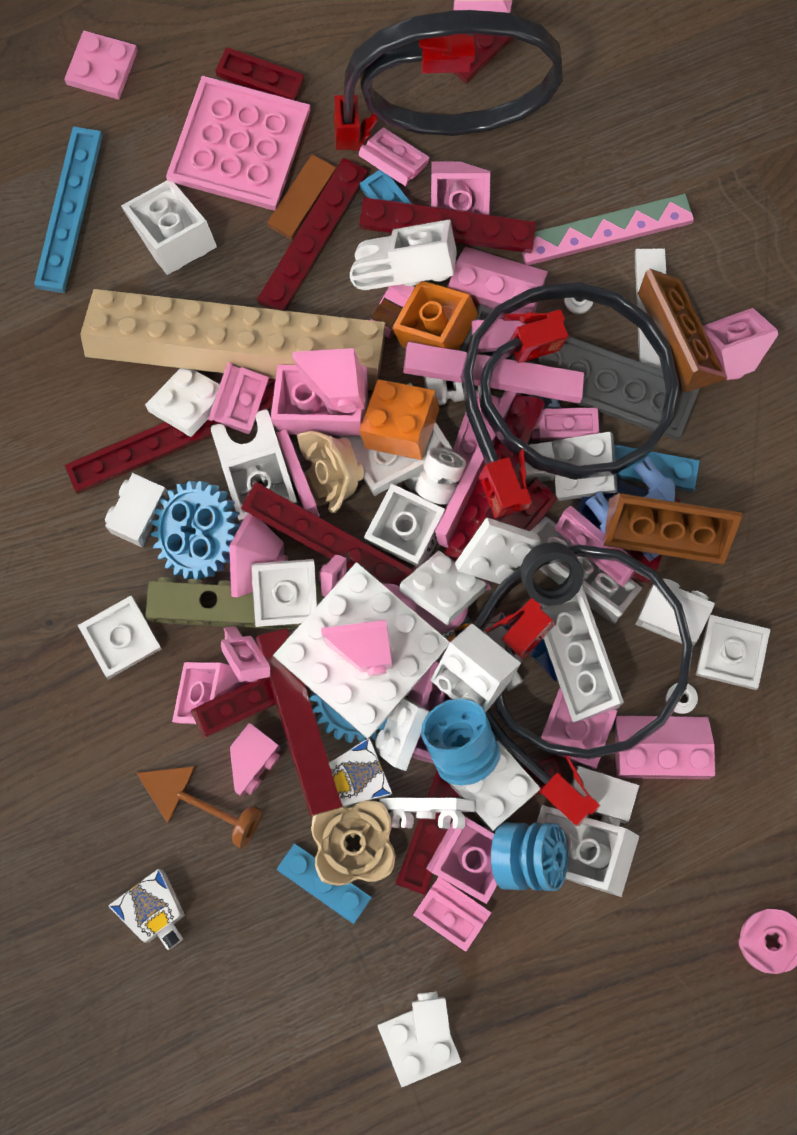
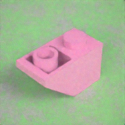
M250 723L230 746L234 790L241 797H244L246 793L252 795L262 782L259 777L266 768L270 771L281 757L278 754L281 750L280 746Z

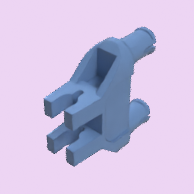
M649 456L633 467L649 487V494L645 496L646 498L674 502V481L668 477L664 478ZM599 491L585 503L602 523L600 530L605 534L609 502L603 496V493ZM642 552L649 562L660 555Z

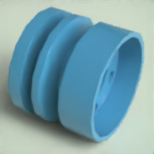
M461 698L448 700L430 711L422 723L421 736L440 777L448 783L460 786L475 784L485 779L495 770L500 760V748L483 708L476 702Z
M503 822L499 825L491 846V866L496 884L505 890H527L530 887L536 891H558L564 883L568 868L567 840L560 825L556 823H533L529 826L527 823Z

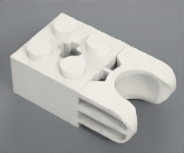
M450 219L393 229L391 236L361 242L355 252L356 261L350 270L351 282L358 289L370 290L401 284L414 286L421 281L433 279V281H443L450 276H454L457 250Z
M266 409L258 411L255 415L258 431L256 437L247 444H238L232 441L224 425L216 424L211 426V432L232 500L235 502V510L240 512L238 516L240 524H242L247 515V512L240 509L255 481H262L264 485H268L267 488L298 505L269 412Z

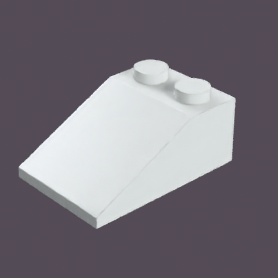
M165 181L121 205L130 222L166 275L179 270L182 266L204 256L207 252L217 247L207 221L174 182Z
M542 805L537 823L559 824L567 840L568 868L565 879L622 897L639 835L626 828L591 818H586L580 826H576L560 810Z

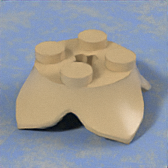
M316 431L297 434L302 455L312 463L311 467L304 473L315 504L316 506H322L330 503L329 511L336 513L343 501L354 494L358 481L363 479V467L360 463H357L348 438L336 439Z
M366 800L350 808L342 806L340 809L313 816L311 831L318 845L315 867L322 882L337 886L347 885L357 879L375 882L392 873L395 863V851L389 841L392 828L391 818L383 803ZM356 835L360 836L361 840L359 843L362 846L359 851L354 849L353 852H349L347 850L349 844L346 842V839L349 836L353 838Z

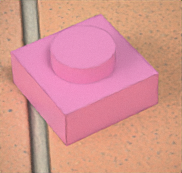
M335 555L327 565L322 566L319 572L321 596L326 597L346 575L347 558Z

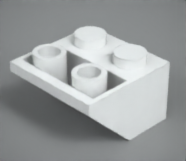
M663 579L683 606L694 646L715 603L708 601L709 597L701 592H686L679 589L680 585L669 579ZM652 585L635 625L682 644L673 609L657 588Z
M470 624L450 642L430 681L453 700L460 698L472 700L479 704L486 713L510 683L521 663L475 625Z

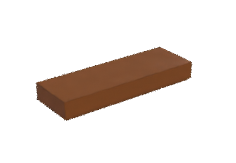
M312 154L268 220V228L293 240L335 172L336 167Z

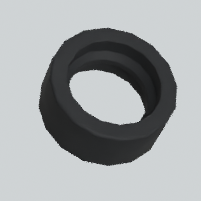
M557 542L543 543L534 547L525 556L521 565V578L529 596L536 602L547 606L561 605L571 600L579 592L583 583V569L574 551L568 546ZM559 559L569 565L570 573L568 578L554 588L539 587L534 581L536 569L549 560Z

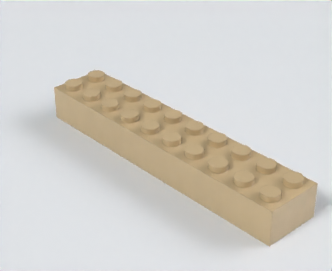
M93 289L80 335L85 357L224 373L229 362L233 366L243 367L271 379H276L277 365H296L292 358L293 352L354 348L361 366H366L368 390H374L377 380H379L385 347V322Z

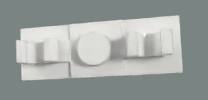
M379 798V802L383 803L387 810H391L389 815L392 828H399L400 818L402 819L401 827L412 828L414 818L410 812H417L416 818L435 819L436 813H441L438 818L439 828L450 829V820L453 818V828L464 829L465 817L462 812H474L475 800L460 798Z

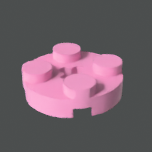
M764 909L752 914L743 924L739 939V947L747 962L755 969L764 973L779 974L797 966V919L790 913L777 909ZM777 933L779 935L777 941L780 947L778 949L775 947L768 949L765 936Z

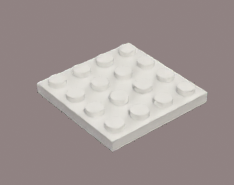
M356 562L273 656L362 735L369 739L442 656L450 642ZM386 620L393 668L386 669L387 674L379 676H368L367 672H360L326 646L321 628Z

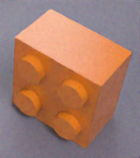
M421 281L413 289L392 329L404 348H406L408 342L459 351L472 327V321H475L478 316V312L470 294Z
M377 380L359 430L365 449L423 460L440 410L435 390Z

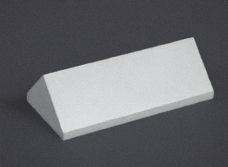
M546 516L530 531L538 534L541 541L539 545L557 542L568 547L573 546L554 529L557 524ZM577 557L583 569L582 586L590 608L615 625L641 591L642 587L631 579L622 587L588 557ZM565 561L544 565L539 569L559 585L568 578L570 573V567Z
M581 586L579 592L571 600L561 605L547 606L540 604L543 607L542 611L556 624L544 637V641L573 723L618 709L624 701L583 586Z

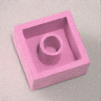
M466 817L464 829L453 828L452 821L450 829L447 830L426 869L487 904L497 886L491 866V846L494 833Z

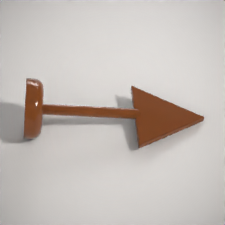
M195 767L136 773L168 824L181 799L234 825L232 843L240 849H244L250 843L257 831L262 817L261 809L250 806L242 812L239 818H236L184 792Z

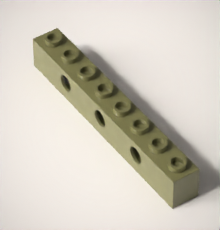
M160 577L158 582L149 581L146 618L150 623L218 627L236 626L237 628L273 630L288 628L291 631H295L302 624L256 627L253 592L240 597H232L231 581H218V585L206 584V581L201 579H189L188 583H176V579ZM316 586V601L318 606L320 602L325 598L324 596H321V586ZM203 593L217 595L218 600L214 607L207 609L201 606L200 597Z

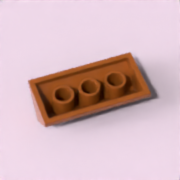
M653 269L647 270L638 295L647 314L652 317L673 350L678 379L684 393L721 382L728 378L681 280Z
M619 493L609 499L604 546L724 564L743 516L741 512Z

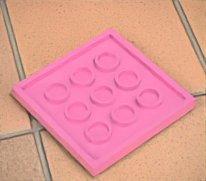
M202 76L166 175L167 181L275 211L279 205L311 111L310 105Z

